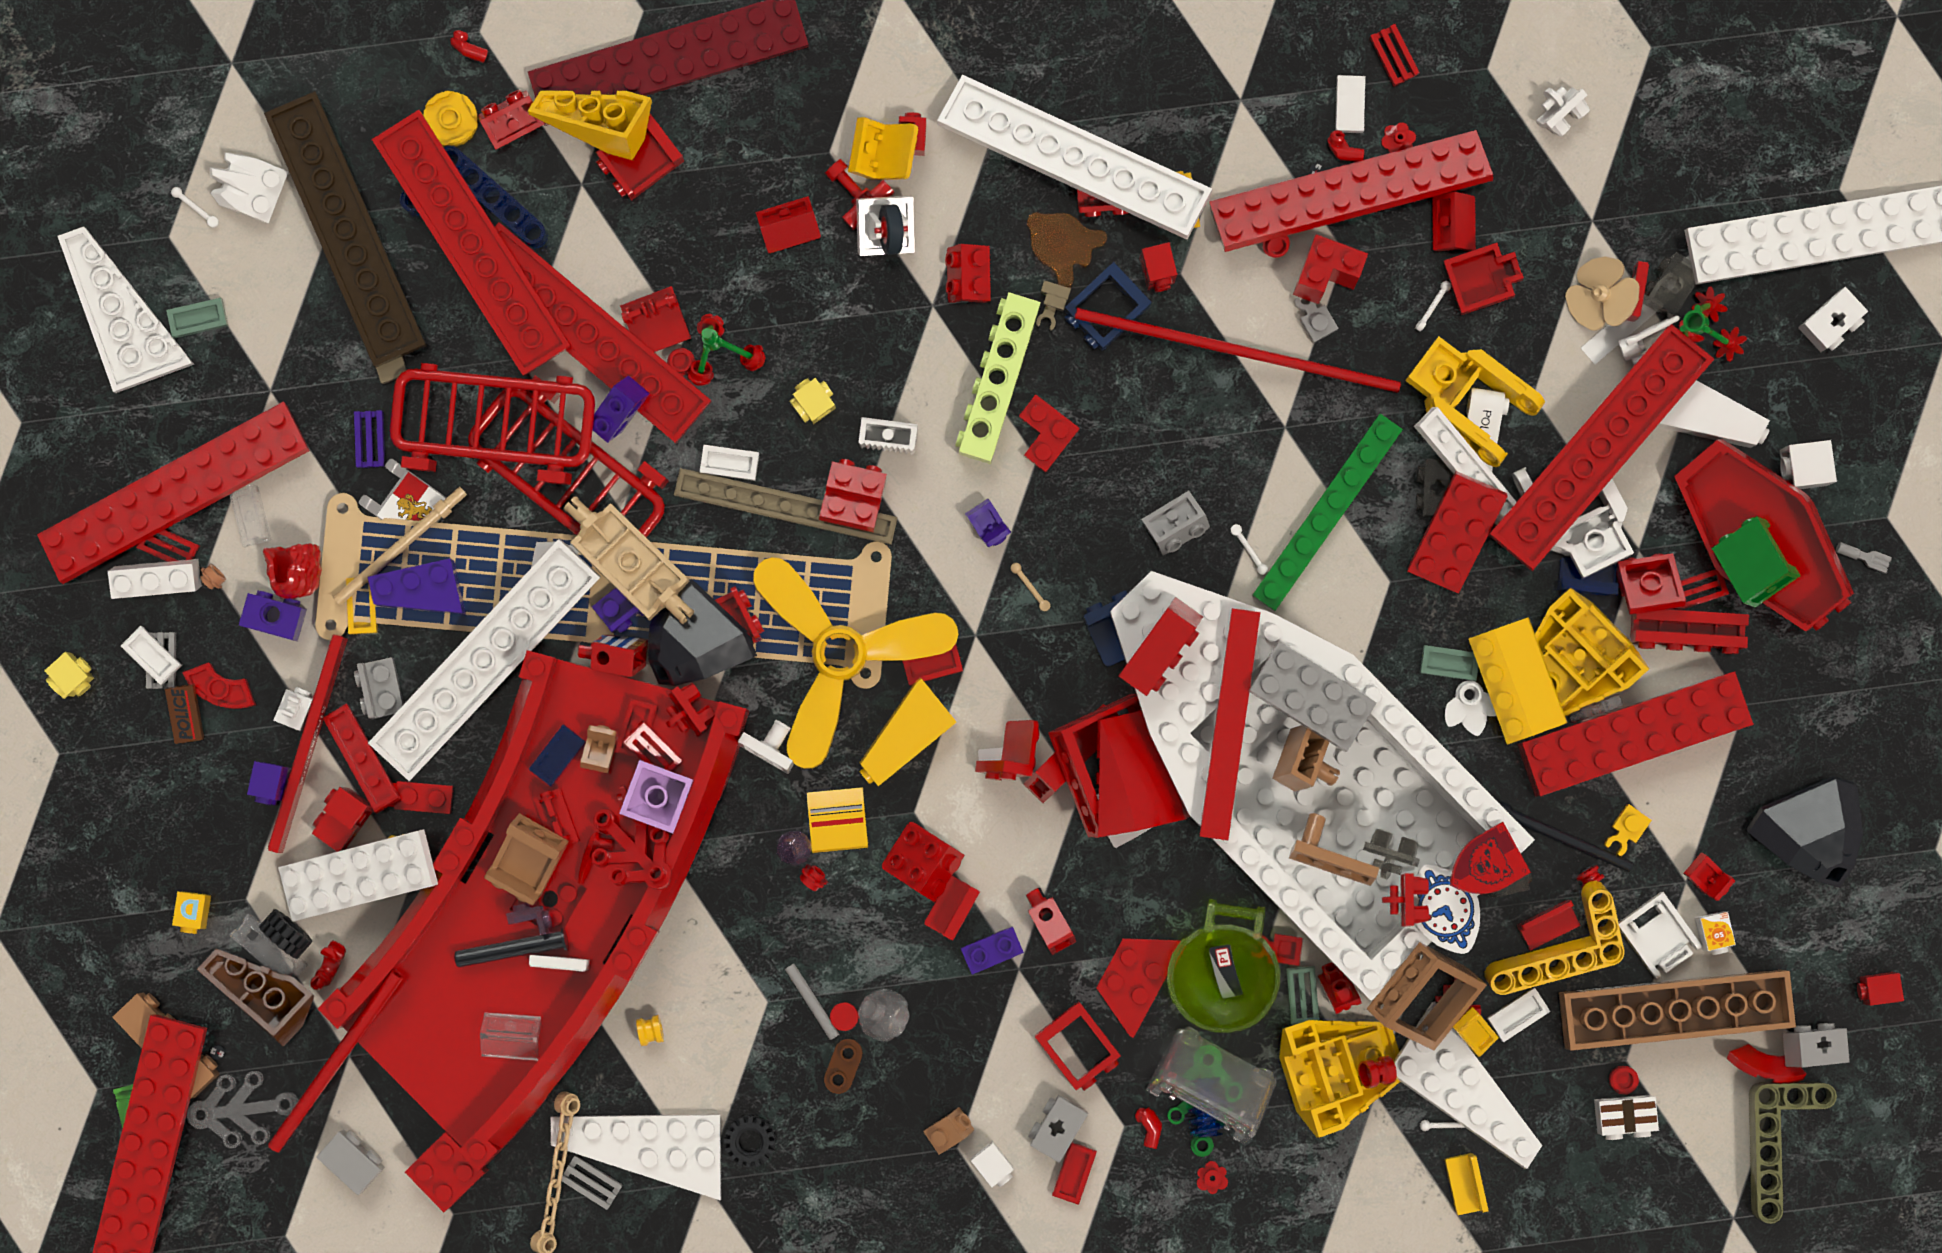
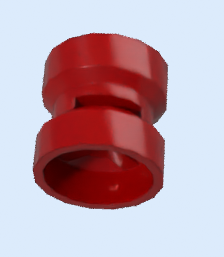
M1388 1055L1378 1057L1376 1061L1369 1059L1359 1063V1078L1366 1089L1377 1087L1379 1083L1386 1085L1396 1081V1066L1393 1059Z

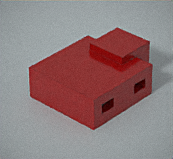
M1498 243L1444 260V266L1461 315L1514 298L1515 293L1512 284L1524 279L1516 253L1512 252L1502 256Z

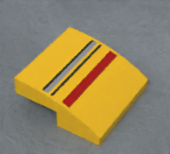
M863 787L807 793L812 853L868 848Z

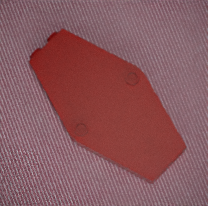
M1723 439L1716 440L1674 476L1712 563L1724 578L1730 581L1712 548L1719 543L1721 537L1734 533L1741 528V524L1745 520L1757 516L1769 522L1770 527L1768 530L1788 564L1795 566L1801 575L1762 603L1804 631H1808L1811 628H1814L1815 631L1819 630L1829 621L1826 617L1834 610L1839 613L1851 604L1848 598L1854 594L1815 504L1805 492Z

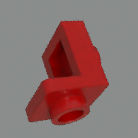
M1702 852L1683 873L1702 893L1716 901L1720 900L1735 882L1730 875L1724 873Z

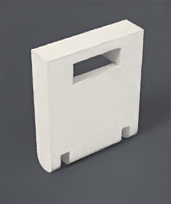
M1664 892L1658 893L1618 922L1621 933L1656 980L1661 977L1655 967L1656 965H1659L1662 971L1667 973L1693 954L1687 945L1688 942L1696 950L1702 947ZM1654 906L1659 914L1638 928L1633 920Z

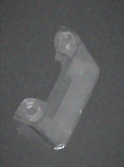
M1185 1027L1184 1029H1177L1146 1091L1157 1097L1162 1091L1171 1093L1170 1099L1174 1100L1178 1097L1225 1123L1224 1128L1229 1131L1233 1128L1235 1130L1233 1139L1245 1145L1256 1135L1277 1081L1274 1078V1074L1268 1069L1257 1068L1202 1038L1195 1029Z

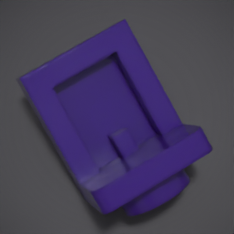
M988 498L965 513L980 539L987 547L1001 544L1006 539V536L1011 533Z

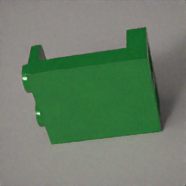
M1757 516L1745 520L1741 524V528L1734 533L1721 537L1719 543L1712 548L1742 602L1752 607H1757L1801 576L1795 566L1788 564L1768 530L1770 527L1769 522Z

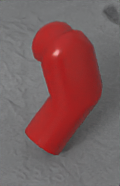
M454 31L453 38L450 39L451 46L463 56L484 63L488 50L467 43L468 34L466 32Z
M1335 130L1330 134L1328 146L1336 158L1353 162L1363 161L1364 149L1349 147L1344 139L1345 134L1342 131Z
M1139 1108L1135 1114L1136 1121L1141 1122L1147 1130L1143 1146L1157 1149L1162 1123L1152 1109Z

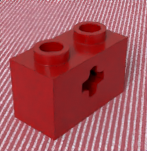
M1170 243L1142 249L1139 259L1147 290L1154 289L1155 292H1162L1171 289L1170 285L1175 283L1177 271Z

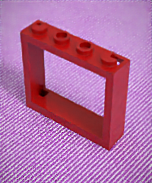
M1137 694L1125 696L1048 732L1088 837H1095V828L1098 827L1096 801L1099 800L1073 732L1125 708L1128 709L1129 713L1141 711Z

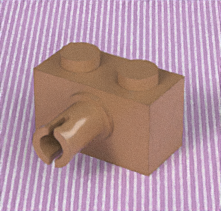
M1303 725L1290 729L1272 779L1296 792L1313 787L1316 778L1332 786L1339 777L1337 776L1340 775V770L1323 761L1329 742Z

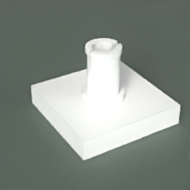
M778 720L774 721L764 741H758L743 732L738 741L740 747L789 774L794 765L793 760L784 756L778 750L791 729Z

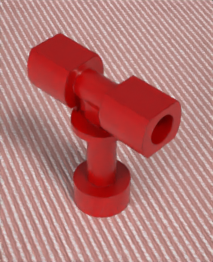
M839 159L825 174L832 182L838 179L854 197L851 201L854 207L842 217L854 231L857 228L856 199L892 197L895 192L884 180L871 191L868 188L862 191L845 172L849 167L842 159Z

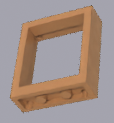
M1419 942L1367 1007V1010L1385 1027L1434 1051L1487 984L1469 968ZM1438 968L1457 978L1418 1028L1398 1019Z

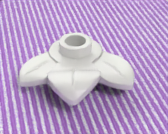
M1470 680L1458 685L1455 691V698L1450 700L1445 708V722L1448 727L1462 722L1467 731L1475 736H1479L1486 725L1487 716H1497L1489 694L1483 692L1482 687L1477 682ZM1467 689L1472 690L1474 693V697L1471 700H1467L1464 696V692Z

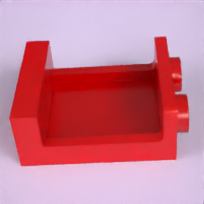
M649 114L645 140L633 160L608 154L600 149L596 152L599 160L596 161L599 168L605 175L611 173L616 180L613 183L615 189L622 197L627 194L631 201L684 162L681 153L651 114Z

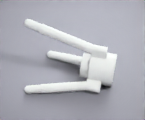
M1674 316L1670 319H1665L1636 335L1618 340L1624 360L1632 359L1635 365L1642 357L1641 353L1646 351L1642 339L1677 322L1680 317Z

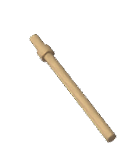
M458 487L444 501L440 499L428 515L333 597L334 600L341 606L368 582L369 576L380 572L441 517L443 519L452 512L451 509L467 495L465 491Z

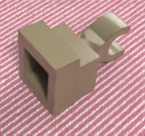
M1044 280L1041 294L1046 295L1044 301L1045 309L1037 318V327L1040 326L1043 318H1048L1051 320L1050 330L1052 331L1055 328V311L1064 312L1071 288Z

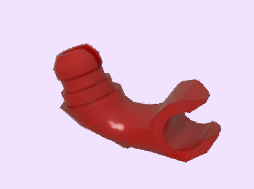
M334 940L320 952V954L324 955L322 965L316 971L315 977L310 981V985L314 990H321L331 984L346 954L345 947Z

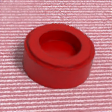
M847 1002L834 1006L830 1014L832 1025L841 1031L852 1029L857 1024L859 1017L855 1006Z
M1617 1066L1609 1075L1611 1088L1620 1094L1632 1093L1639 1083L1636 1071L1628 1066Z

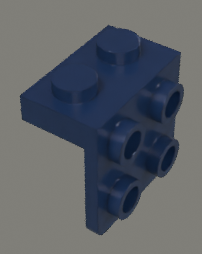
M1127 590L1112 596V603L1103 606L1099 602L1086 608L1088 614L1082 617L1105 666H1112L1125 660L1110 611L1128 594Z

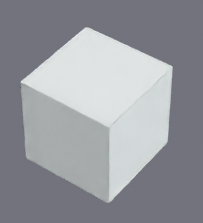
M1831 440L1789 445L1780 449L1782 477L1795 487L1806 489L1828 486L1837 482Z

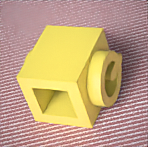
M807 378L795 387L794 398L790 400V403L805 423L811 420L815 424L836 409L835 404L830 399L833 395L832 391L824 381L819 383L816 378L812 381Z
M64 652L44 670L49 675L46 682L63 699L67 696H81L91 687L89 682L94 679L89 672L92 670L90 665L83 658L77 659L69 652Z

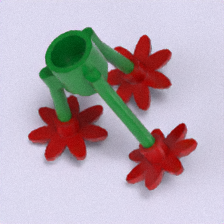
M1712 286L1708 287L1706 296L1703 293L1696 292L1695 296L1701 303L1693 305L1692 310L1680 321V331L1693 342L1703 341L1704 337L1697 334L1704 332L1717 339L1713 341L1715 346L1721 347L1716 353L1717 358L1726 354L1727 361L1731 362L1734 352L1744 354V350L1739 345L1744 343L1747 337H1738V327H1735L1730 334L1726 329H1722L1721 334L1709 327V314L1714 322H1718V312L1728 311L1726 306L1719 304L1724 299L1725 294L1721 293L1714 297Z

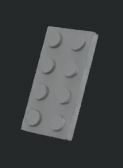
M1280 641L1274 647L1248 690L1256 697L1344 752L1349 750L1377 703Z

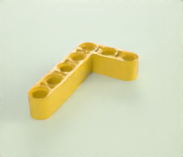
M1590 881L1583 886L1581 891L1590 936L1489 964L1485 970V978L1496 994L1506 995L1618 964L1623 959L1624 946L1613 897L1601 882ZM1602 893V897L1598 901H1592L1596 894ZM1608 919L1605 926L1598 927V923L1601 920ZM1614 945L1611 951L1603 953L1606 946ZM1587 952L1583 959L1576 960L1580 953ZM1553 960H1560L1556 966L1549 967ZM1533 967L1530 973L1522 975L1525 968ZM1505 974V978L1502 981L1494 982L1498 975Z

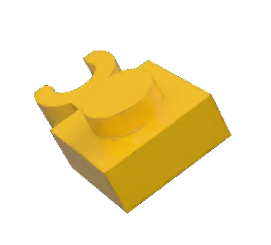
M1627 804L1611 826L1617 831L1616 835L1608 837L1604 846L1609 848L1612 842L1617 841L1620 844V849L1616 855L1622 856L1627 850V841L1630 840L1636 843L1652 820L1630 804Z

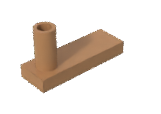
M1315 813L1309 814L1302 840H1296L1291 848L1289 859L1371 886L1377 878L1379 867L1318 847L1326 818Z

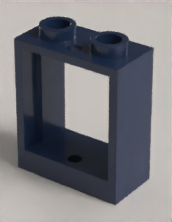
M1114 262L1064 309V312L1067 314L1064 317L1065 320L1074 329L1079 327L1086 334L1083 338L1094 350L1098 347L1103 351L1125 331L1114 328L1103 338L1089 322L1074 319L1076 308L1108 278L1136 307L1124 319L1135 321L1152 303Z

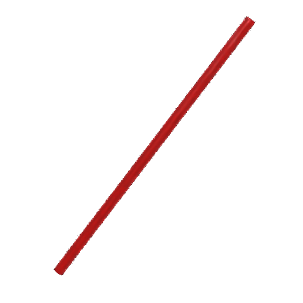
M1077 308L1074 319L1397 393L1401 386V382L1085 309Z

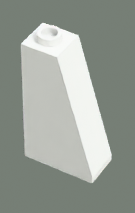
M1696 380L1657 427L1712 440L1723 439L1730 444L1752 448L1758 443L1762 444L1769 433V429L1766 427L1770 420Z

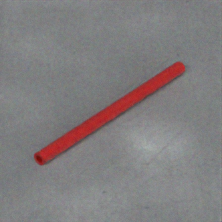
M394 969L390 971L268 1143L271 1150L280 1152L402 981L403 975Z

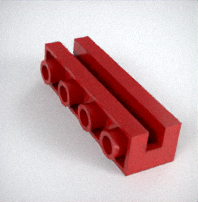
M1668 609L1631 614L1630 641L1638 643V648L1655 649V644L1666 645V650L1683 651V646L1694 647V652H1711V648H1722V653L1739 654V649H1745L1748 646V637H1745V626L1749 625V614Z

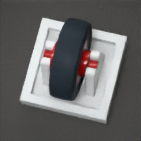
M912 196L856 199L858 255L914 253Z

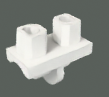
M1562 86L1556 92L1551 88H1547L1544 91L1547 100L1541 105L1546 112L1536 122L1540 127L1548 128L1556 136H1563L1571 127L1564 119L1569 112L1575 119H1580L1590 111L1584 100L1587 96L1586 92L1583 89L1578 91L1575 88H1571L1567 92Z

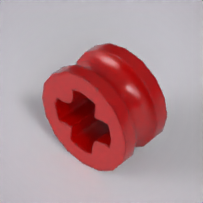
M1598 865L1587 869L1576 877L1577 881L1582 882L1581 888L1590 881L1599 882L1605 877L1603 874L1598 873Z

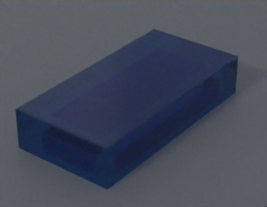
M563 724L530 766L529 770L552 787L585 745L586 741Z

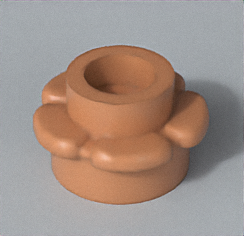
M210 564L206 568H201L202 576L200 579L208 588H222L221 584L226 581V577L216 566Z

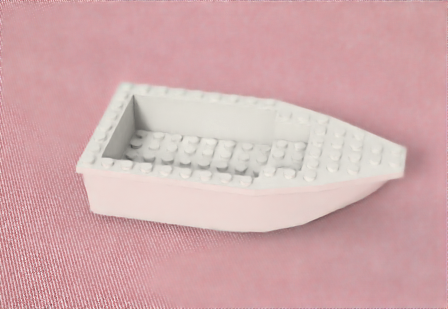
M1151 571L1110 613L1126 663L1130 661L1175 597L1203 616L1195 629L1199 632V635L1190 647L1185 644L1179 651L1183 657L1174 669L1168 667L1163 673V676L1167 679L1157 692L1151 690L1145 696L1135 688L1147 729L1189 816L1200 827L1232 608L1261 612L1251 685L1274 647L1280 641L1377 702L1347 752L1342 751L1329 742L1323 761L1340 770L1336 783L1329 786L1324 781L1316 778L1313 787L1294 792L1272 778L1290 729L1301 724L1249 692L1229 840L1213 839L1342 973L1372 1001L1419 942L1427 946L1432 942L1419 930L1416 924L1411 927H1401V903H1399L1398 915H1390V903H1382V897H1390V886L1393 885L1398 886V895L1401 897V874L1414 873V877H1417L1420 869L1430 864L1452 872L1454 863L1464 846L1478 835L1501 822H1504L1520 853L1535 839L1353 654L1271 612ZM1315 813L1326 818L1318 847L1379 867L1377 878L1371 886L1289 859L1291 848L1296 840H1302L1309 814Z

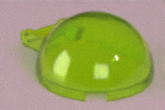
M1209 899L1204 928L1196 930L1186 939L1183 938L1172 953L1167 974L1170 997L1183 1017L1199 1028L1214 1033H1234L1248 1029L1264 1018L1275 1002L1280 987V967L1275 951L1262 938L1266 907L1258 906L1257 909L1218 904L1217 900ZM1215 914L1255 920L1254 932L1236 925H1214ZM1229 944L1243 995L1223 998L1215 977L1209 948Z

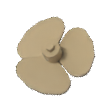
M1606 256L1591 259L1581 266L1577 272V280L1583 286H1571L1566 292L1565 297L1569 312L1579 324L1590 330H1600L1605 322L1611 326L1621 325L1632 315L1639 301L1640 286L1636 279L1624 278L1615 284L1625 271L1624 265L1620 260Z

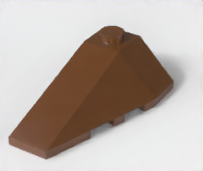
M215 949L197 968L207 980L283 1047L303 1026L314 999V995L294 977L277 973L265 966H258L219 949Z

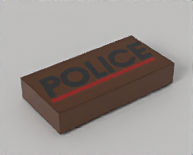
M195 684L167 687L165 693L174 743L203 740L204 733Z

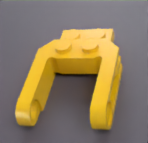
M1438 336L1405 381L1427 397L1424 401L1426 412L1432 407H1438L1483 462L1493 467H1499L1508 453H1505L1497 443L1491 440L1488 433L1454 408L1459 404L1477 378L1494 391L1505 392V398H1508L1511 404L1531 416L1538 414L1545 404V400L1539 392L1482 349L1460 353Z

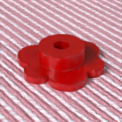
M1215 1161L1207 1162L1205 1168H1199L1197 1171L1199 1176L1197 1180L1198 1188L1201 1190L1208 1189L1210 1194L1217 1193L1218 1189H1225L1228 1185V1180L1225 1177L1226 1169L1219 1167ZM1215 1176V1179L1210 1180V1177Z

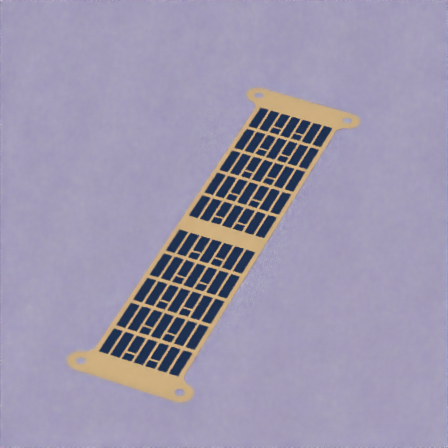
M346 493L336 494L330 499L327 506L321 564L322 572L315 623L316 631L322 638L331 640L334 634L342 636L348 627L347 600L340 606L333 598L346 586V578H356L420 521L383 518L381 520L378 517L366 516L359 510L356 500ZM340 503H345L348 506V511L345 514H340L337 511V506ZM436 522L376 575L451 558L455 561L466 615L379 607L375 605L376 623L472 632L531 569L536 542H556L560 538L565 544L571 545L570 542L576 535ZM651 542L688 579H693L714 600L732 592L730 588L736 586L738 591L742 589L745 591L752 607L748 608L751 616L756 614L764 629V632L760 633L762 640L753 644L757 654L754 658L813 663L812 647L814 643L783 620L757 592L754 586L753 573L756 567L764 559L771 557L781 558L791 565L812 590L833 626H848L864 635L884 627L886 624L892 556L890 549L884 543L871 542L863 548L862 553L857 558L844 560ZM875 551L880 552L882 555V559L879 562L871 560V554ZM579 553L578 556L601 577L543 639L593 643L602 635L645 638L648 639L649 645V625L652 619L649 621L639 613L631 619L633 624L620 634L618 631L612 633L595 612L592 606L615 589V587ZM366 583L352 595L354 622L370 623L369 583ZM332 619L336 622L334 630L326 628L325 623L327 620ZM828 638L824 654L826 662L823 664L852 668L854 666L852 661L855 657L853 645L856 642L853 639L848 641L844 638L833 640ZM866 661L864 668L870 669L871 676L864 679L859 673L851 678L853 683L864 689L875 686L881 677L882 661Z

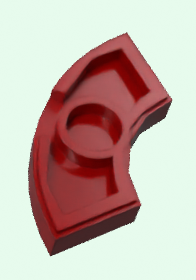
M209 662L182 672L188 684H195L196 694L214 705L232 709H242L256 705L247 679H225L215 671Z
M1750 1044L1730 1051L1726 1058L1743 1072L1753 1077L1759 1075L1763 1078H1771L1774 1083L1799 1082L1804 1080L1807 1074L1801 1067H1786L1785 1055H1768L1758 1051Z

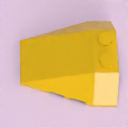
M1571 587L1549 607L1535 633L1565 716L1589 704L1601 701L1607 696L1628 689L1649 670L1648 665L1632 642L1593 602Z
M1306 1020L1282 1029L1279 1058L1296 1112L1317 1138L1347 1127L1350 1121L1360 1113L1365 1112L1369 1108L1368 1106L1379 1097H1383L1400 1082L1396 1079L1394 1083L1386 1085L1379 1083L1377 1087L1366 1089L1359 1078L1358 1066L1361 1061L1369 1059L1376 1061L1378 1057L1387 1055L1394 1061L1399 1053L1393 1030L1385 1027L1381 1022Z

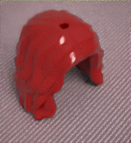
M309 543L293 545L286 549L280 546L263 549L270 587L277 596L284 599L306 597L313 594L319 587L322 572L319 546Z

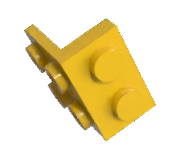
M858 117L848 172L870 180L908 179L912 169L918 126L914 124L885 125L866 117Z

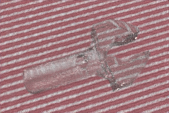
M1620 695L1573 712L1570 714V719L1573 723L1593 717L1596 714L1623 706Z

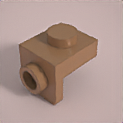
M589 725L587 741L580 761L581 768L608 773L616 747V731L603 725Z
M958 1107L923 1132L940 1155L964 1140L974 1131L969 1117Z

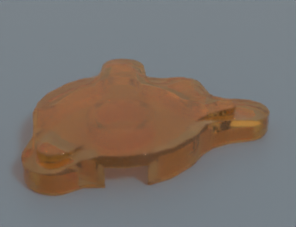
M1036 212L1031 214L1027 220V226L1031 231V246L1035 256L1044 265L1053 269L1057 276L1058 284L1067 288L1072 286L1074 280L1072 266L1074 264H1079L1083 267L1088 266L1091 261L1092 250L1103 246L1107 240V234L1104 231L1087 229L1076 218L1067 213L1041 214Z

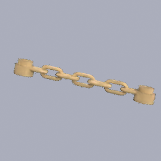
M566 1091L559 1093L554 1101V1108L560 1113L557 1145L554 1149L550 1183L547 1190L544 1219L541 1230L534 1233L530 1242L532 1250L537 1253H552L557 1245L553 1235L557 1203L560 1198L563 1168L567 1157V1145L573 1116L580 1109L578 1097ZM564 1116H569L568 1124L563 1123ZM565 1132L564 1142H561L562 1133ZM559 1150L563 1151L562 1161L557 1160ZM556 1169H559L558 1179H555ZM552 1187L557 1188L555 1198L551 1197ZM550 1206H553L551 1216H548ZM546 1224L550 1225L549 1232L545 1231Z

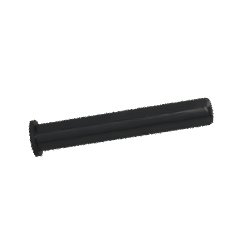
M561 928L559 932L459 950L455 952L454 959L457 967H465L560 948L568 950V938L565 928Z

